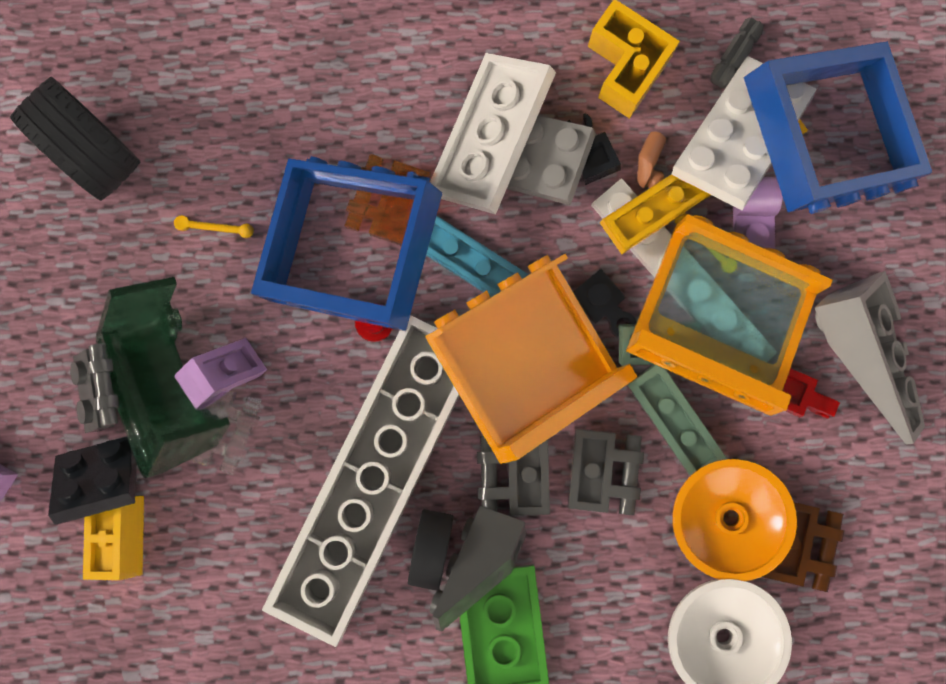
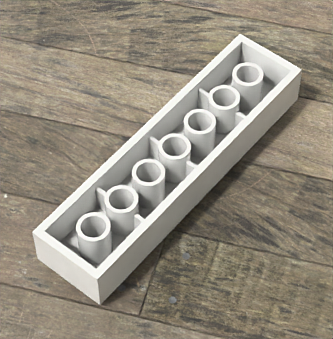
M411 315L406 332L399 331L262 608V611L334 647L342 639L460 396L425 338L426 335L437 330V328Z

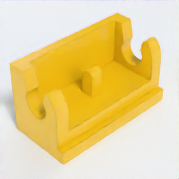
M135 496L134 504L84 517L83 580H123L143 575L144 496Z

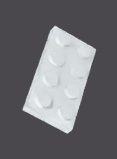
M485 54L430 181L431 184L443 192L441 199L492 214L497 213L556 74L550 65L495 54Z
M749 56L745 58L675 163L672 171L673 176L740 210L744 209L772 164L743 78L763 63ZM806 83L787 85L798 121L817 90Z

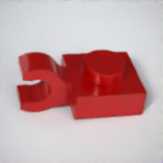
M790 368L782 390L792 395L786 412L800 418L804 416L806 409H809L811 412L829 419L830 416L835 417L840 402L814 391L819 380Z

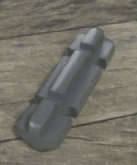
M750 17L745 19L739 29V34L735 35L721 57L722 61L716 65L711 73L710 81L714 85L722 89L727 87L745 58L752 51L753 44L757 43L762 35L764 25L760 21Z

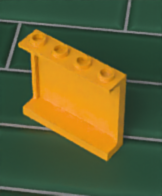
M547 254L527 266L531 274L524 278H521L518 272L497 284L501 290L499 293L491 297L486 290L466 302L470 310L459 316L454 309L434 321L437 330L425 336L500 464L519 460L638 378L630 364L616 367L558 268V264L568 259L566 254L551 261Z

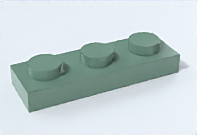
M653 364L638 374V378L627 385L689 476L709 463L727 459L666 369Z

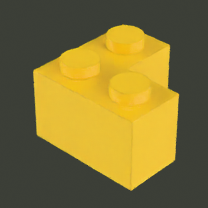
M618 0L611 2L592 29L588 47L615 65L604 81L598 98L630 119L672 58L680 41Z

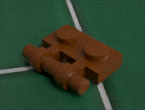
M794 502L797 529L793 545L785 559L774 570L762 577L804 587L808 571L814 573L812 589L828 592L831 577L835 578L837 565L833 564L838 541L843 542L845 530H841L844 514L828 510L825 525L817 524L820 508ZM814 536L822 537L817 560L810 559Z

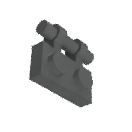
M105 344L88 346L89 349L73 356V362L70 366L71 379L73 384L78 386L80 398L76 407L79 422L84 424L85 433L102 431L118 424L116 408H119L120 405L118 395H113L110 373L114 369L112 359H107Z
M575 429L567 508L608 513L610 497L620 498L619 514L635 515L636 500H640L641 488L637 487L639 464L644 462V452H640L642 436L626 435L625 450L615 449L616 433ZM613 461L624 462L621 486L611 485Z
M480 436L481 452H477V464H481V487H478V500H482V507L498 512V500L509 499L510 515H550L548 440L519 460L507 462L509 468V487H497V463L499 461L485 437Z

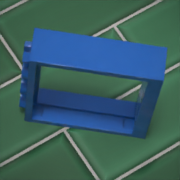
M888 41L768 60L743 77L788 213L808 208L809 213L814 214L830 208V203L835 202L837 208L860 201L861 195H865L866 201L889 194V189L893 188L895 194L918 187L917 179L933 173ZM860 73L893 170L819 186L787 85Z
M313 156L310 159L307 158L306 161L288 158L251 294L273 303L406 332L443 192L430 183V177L419 176L415 172H407L405 177L395 175L394 171L379 166H373L371 171L361 170L360 166L346 161H338L337 166L328 165L325 160ZM314 183L414 200L386 306L286 285Z

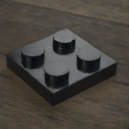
M132 435L55 456L48 516L55 525L135 503L138 446Z

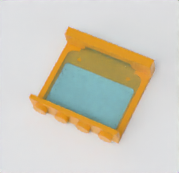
M687 214L674 228L626 352L769 416L787 410L792 396L782 390L816 295L829 288L833 280L821 275L820 270L814 266L797 264L786 259L785 255L776 249L762 248L749 242V239L741 233L726 232L713 226V222L703 216Z

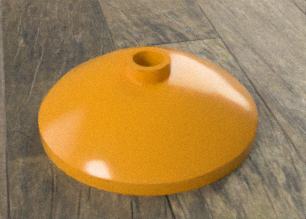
M723 459L699 468L683 483L674 502L672 524L674 535L681 551L697 569L719 580L735 579L749 581L768 574L785 559L795 539L797 516L795 505L788 489L771 471L750 461ZM729 510H734L738 516L737 521L732 525L726 524L723 519L724 514Z

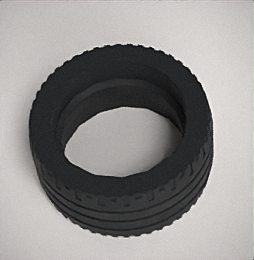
M49 77L38 88H35L30 93L31 95L27 96L10 116V119L42 153L79 186L100 201L113 193V190H116L141 162L121 140L53 77Z

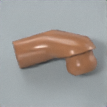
M650 132L638 155L637 182L643 189L645 187H653L665 177L663 172L654 170L666 143V137L659 132Z

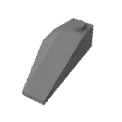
M883 271L828 294L815 307V319L818 328L824 332L830 347L905 444H914L925 428L915 380L910 376L905 377L904 375L906 355H909L907 343H900L896 339L893 321L901 320V316L886 271Z

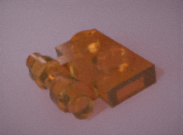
M370 154L366 166L361 167V170L371 171L373 166L382 167L384 159ZM395 160L391 167L395 175L406 177L407 172H415L419 176L431 178V172ZM357 190L354 200L350 199L347 205L346 212L349 214L344 227L359 232L363 218L373 220L369 230L370 236L402 246L414 200L382 195L378 207L368 204L372 193Z

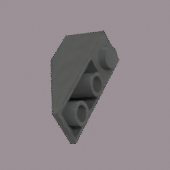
M482 506L479 507L475 518L469 517L467 519L461 537L464 544L459 554H452L446 569V576L449 579L444 590L438 589L431 602L430 613L433 614L432 618L436 630L442 632L512 573L526 538L524 521Z

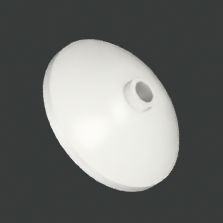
M715 579L697 586L680 601L669 624L668 649L676 672L686 684H777L785 673L790 660L792 636L784 611L769 593L747 581ZM721 629H728L730 633L728 640L725 642H718L717 634Z

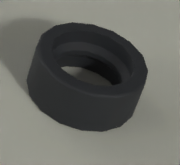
M426 509L422 510L408 575V585L436 591L440 589L454 519L453 515Z

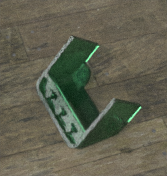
M175 277L110 289L96 333V344H105L107 359H112L114 371L110 373L113 395H118L120 407L117 409L138 469L144 478L162 474L217 447L230 426L228 417L219 419L217 414H211L207 408L196 410L174 377L183 367L175 345L178 331L182 330V319L178 309L172 308L170 304L177 285Z

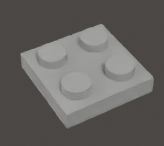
M538 115L507 189L571 205L596 135L594 129Z

